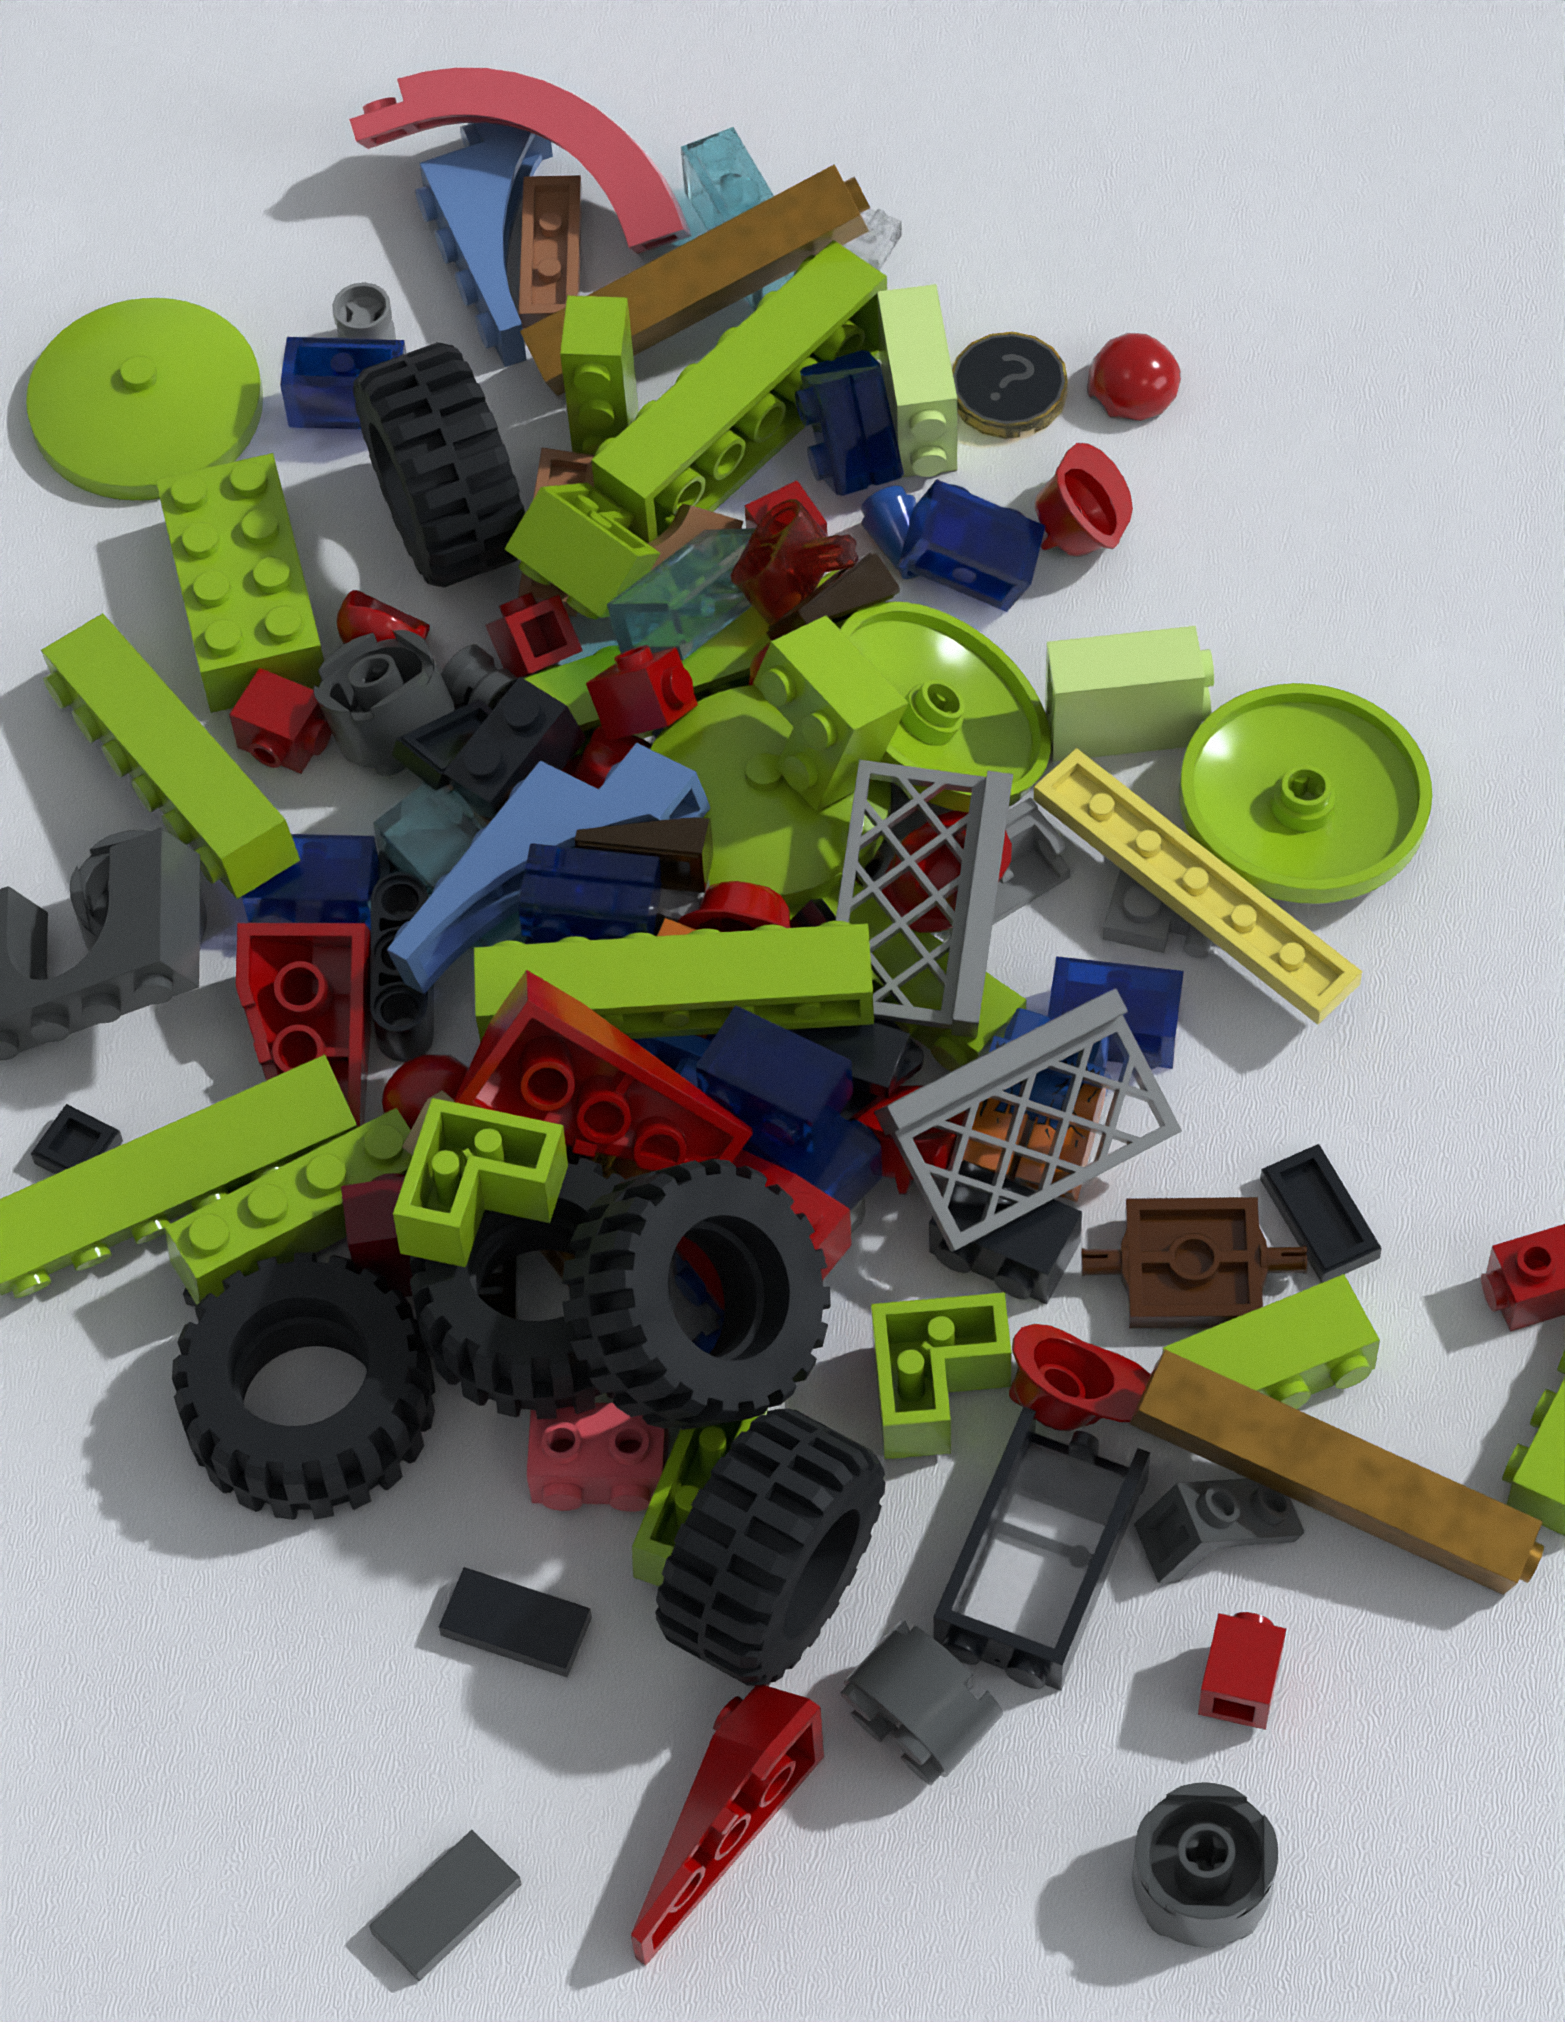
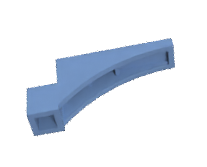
M467 123L460 126V133L465 148L420 163L423 187L415 189V194L424 220L426 222L435 220L439 230L435 231V237L444 262L446 264L455 262L459 272L455 273V279L464 304L466 306L475 304L479 312L478 315H475V321L485 348L488 349L495 346L504 367H508L527 360L524 339L520 333L523 330L522 323L508 286L507 263L511 233L523 198V177L533 176L542 160L553 157L552 145L549 140L513 127L489 123Z
M638 743L633 746L621 762H618L610 769L600 789L539 761L526 779L520 781L513 788L508 801L492 821L477 832L470 848L453 869L438 880L431 896L414 917L404 923L397 931L394 941L387 951L404 983L425 994L449 966L484 934L525 905L547 894L556 871L579 878L575 848L577 830L678 818H703L711 807L696 771ZM600 853V857H611V854Z

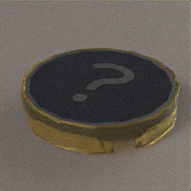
M1018 332L989 334L971 342L956 357L952 368L957 394V413L964 423L980 433L1004 439L1020 437V432L1035 428L1034 433L1047 428L1061 414L1068 395V379L1064 361L1052 346L1032 335Z

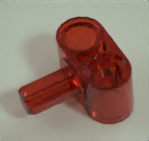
M789 499L773 507L758 523L732 570L731 581L766 623L771 625L813 592L825 572L852 568L859 558L855 551L857 542L849 534L827 536L798 500Z

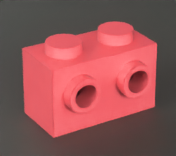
M595 1403L596 1408L580 1414L575 1413L573 1406L556 1409L557 1418L537 1419L536 1410H530L527 1481L532 1503H542L547 1508L559 1511L575 1510L580 1508L582 1504H610L611 1507L617 1510L627 1512L647 1509L668 1460L669 1428L663 1429L648 1425L643 1420L642 1415L630 1417L615 1407L613 1403Z

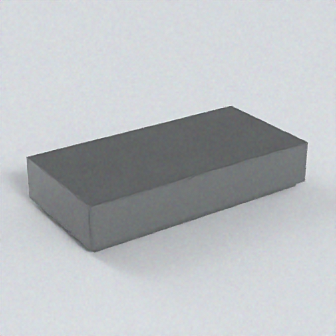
M471 1830L369 1925L371 1934L420 1981L522 1885L520 1876Z

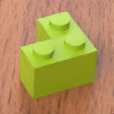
M589 483L540 487L505 547L506 551L521 561L518 567L525 575L544 585L553 583L569 595L566 602L570 607L594 620H597L599 617L624 615L661 554L628 530L635 517L633 514Z
M827 615L771 641L753 682L763 693L765 699L775 706L793 726V730L775 768L815 811L855 792L859 760L881 762L909 703Z
M432 1098L393 1212L400 1254L466 1268L484 1210L550 1223L568 1168L563 1125Z
M1005 1292L871 1304L872 1340L884 1459L951 1454V1417L948 1393L1007 1388L1011 1386L1012 1352Z

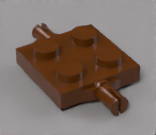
M1258 1197L1127 1198L1125 1207L1126 1232L1121 1241V1249L1081 1248L1082 1276L1121 1275V1281L1128 1294L1129 1328H1212L1263 1307L1262 1290L1268 1273L1307 1274L1306 1246L1267 1247L1266 1239L1259 1227Z

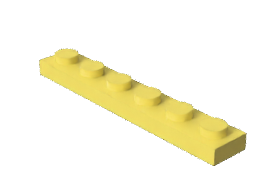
M1076 748L1034 786V801L1317 1025L1361 984L1362 971L1079 749Z

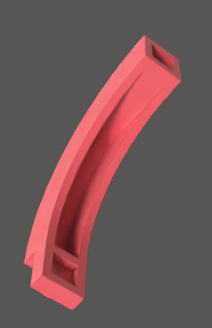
M448 68L425 71L397 79L403 98L402 102L397 103L395 97L379 99L363 106V115L349 119L356 142L367 149L421 131L461 123H489L509 126L533 133L569 152L591 173L611 202L625 234L628 247L637 254L692 236L682 208L667 180L652 159L630 135L596 107L573 93L544 80L516 72L489 68Z

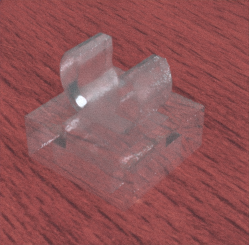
M868 209L861 213V216L869 232L842 246L880 271L902 236V221L886 215L881 209H877V211Z

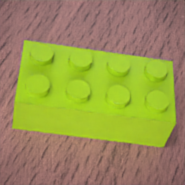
M265 454L156 479L210 713L234 708L259 668L313 690L314 685L319 688L322 679L318 671L324 662L274 454Z

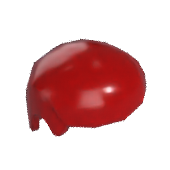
M1125 333L1110 339L1093 358L1089 368L1087 393L1090 398L1095 396L1103 404L1110 417L1120 416L1122 418L1142 421L1161 415L1175 400L1180 385L1181 371L1173 354L1160 341L1147 334Z
M352 590L347 594L336 619L338 634L343 644L374 633L377 642L396 639L392 630L410 631L426 640L430 631L428 623L359 590Z
M451 1054L421 1055L406 1061L393 1073L384 1087L381 1100L384 1114L397 1108L411 1130L428 1098L443 1091L453 1100L455 1099L469 1067Z

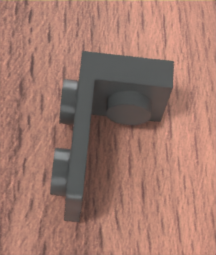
M1248 1478L1176 1483L1134 1523L1158 1583L1179 1582L1215 1548L1289 1543L1297 1541L1304 1534V1529L1290 1497Z

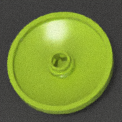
M139 298L98 308L63 329L47 345L35 363L27 387L26 404L31 430L38 449L47 463L60 476L73 485L99 496L131 501L160 499L156 479L234 462L243 453L252 440L260 422L263 409V387L257 360L251 346L239 330L225 318L205 307L187 301L169 298Z
M881 602L858 610L844 622L840 630L909 702L883 755L881 763L987 777V771L1013 774L1009 806L1017 803L1028 793L1047 767L1051 752V733L1045 710L1034 688L1023 672L1003 650L965 622L937 609L909 602ZM912 785L919 794L929 788ZM944 789L928 802L956 811L969 812L971 793Z
M1304 683L1277 684L1262 687L1239 695L1221 705L1204 720L1192 736L1183 759L1179 783L1181 815L1192 839L1265 896L1282 901L1311 904L1338 902L1364 895L1384 885L1400 873L1412 860L1421 845L1431 812L1433 796L1432 781L1424 755L1409 732L1394 717L1374 703L1358 695L1329 686Z
M755 685L732 688L698 701L696 707L662 730L650 750L696 771L711 807L703 817L711 819L713 860L708 878L710 886L728 881L749 882L766 886L781 895L788 907L808 903L811 899L822 898L841 887L854 792L815 811L787 783L785 777L775 767L793 730V726L775 706L765 699L763 693ZM872 779L869 784L867 801L882 820L890 816L891 782ZM866 815L864 817L862 835L874 827ZM882 835L859 851L858 862L863 869L879 849L884 839Z

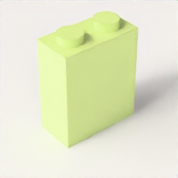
M937 285L877 291L879 367L899 478L917 475L930 477L941 472L957 471V394Z
M1196 626L1048 641L1046 644L1045 713L1051 733L1053 761L1064 760L1076 748L1091 758L1188 747L1192 736L1201 725V721H1204L1211 714V700L1208 687L1214 686V666L1211 650H1200Z

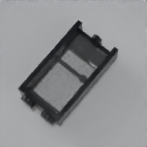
M1023 1406L933 1616V1635L938 1643L962 1663L976 1665L983 1661L1004 1669L1008 1677L1023 1686L1041 1689L1044 1685L1062 1691L1066 1675L1140 1495L1143 1494L1147 1484L1150 1452L1137 1448L1130 1467L1099 1457V1440L1088 1432L1074 1431L1069 1445L1036 1434V1411Z

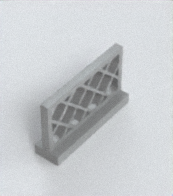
M859 760L836 921L849 923L850 913L873 897L893 922L891 926L869 941L871 969L884 984V987L873 994L874 1019L952 1029L951 1035L977 1038L1013 774L987 771V777ZM870 779L898 783L911 801L882 820L867 801ZM912 785L929 788L919 794ZM944 789L971 793L969 814L948 829L945 828L926 803ZM918 809L938 836L910 856L890 829ZM866 815L874 827L862 835L864 817ZM966 829L963 850L954 837ZM882 835L902 862L873 882L858 862L859 851ZM945 844L960 862L961 872L957 878L938 891L917 864ZM909 870L929 895V898L901 918L881 890ZM857 876L865 889L853 897L855 878ZM958 890L954 912L945 899ZM937 906L953 926L951 938L929 953L909 928V925ZM900 932L921 960L892 980L872 952ZM949 952L945 974L936 961ZM928 967L944 988L941 1010L913 1007L899 988ZM891 994L899 1005L883 1003L881 1001Z
M1116 988L1091 999L874 1111L885 1135L891 1134L950 1251H955L1182 1132L1123 1016L1128 1010ZM1111 1034L1125 1058L1118 1081L1085 1070L1093 1044ZM1079 1051L1075 1067L1059 1062ZM1048 1068L1071 1076L1062 1111L1029 1100L1036 1073ZM1132 1074L1140 1089L1129 1085ZM1082 1080L1115 1091L1105 1125L1072 1115ZM1023 1081L1018 1096L1003 1091ZM1125 1095L1147 1102L1160 1127L1142 1137L1115 1129ZM993 1098L1015 1106L1005 1141L972 1130L980 1102ZM966 1110L961 1126L945 1121ZM1025 1110L1058 1120L1048 1155L1015 1144ZM1069 1124L1102 1135L1094 1162L1085 1167L1059 1159ZM932 1127L958 1135L948 1170L925 1163L912 1138ZM968 1139L1002 1150L991 1185L958 1174ZM1112 1139L1127 1144L1108 1154ZM1012 1154L1045 1165L1038 1191L1027 1197L1002 1189ZM1055 1169L1071 1173L1052 1183ZM932 1176L945 1180L941 1193ZM955 1183L988 1194L981 1221L961 1232L948 1209ZM999 1198L1014 1203L994 1214Z

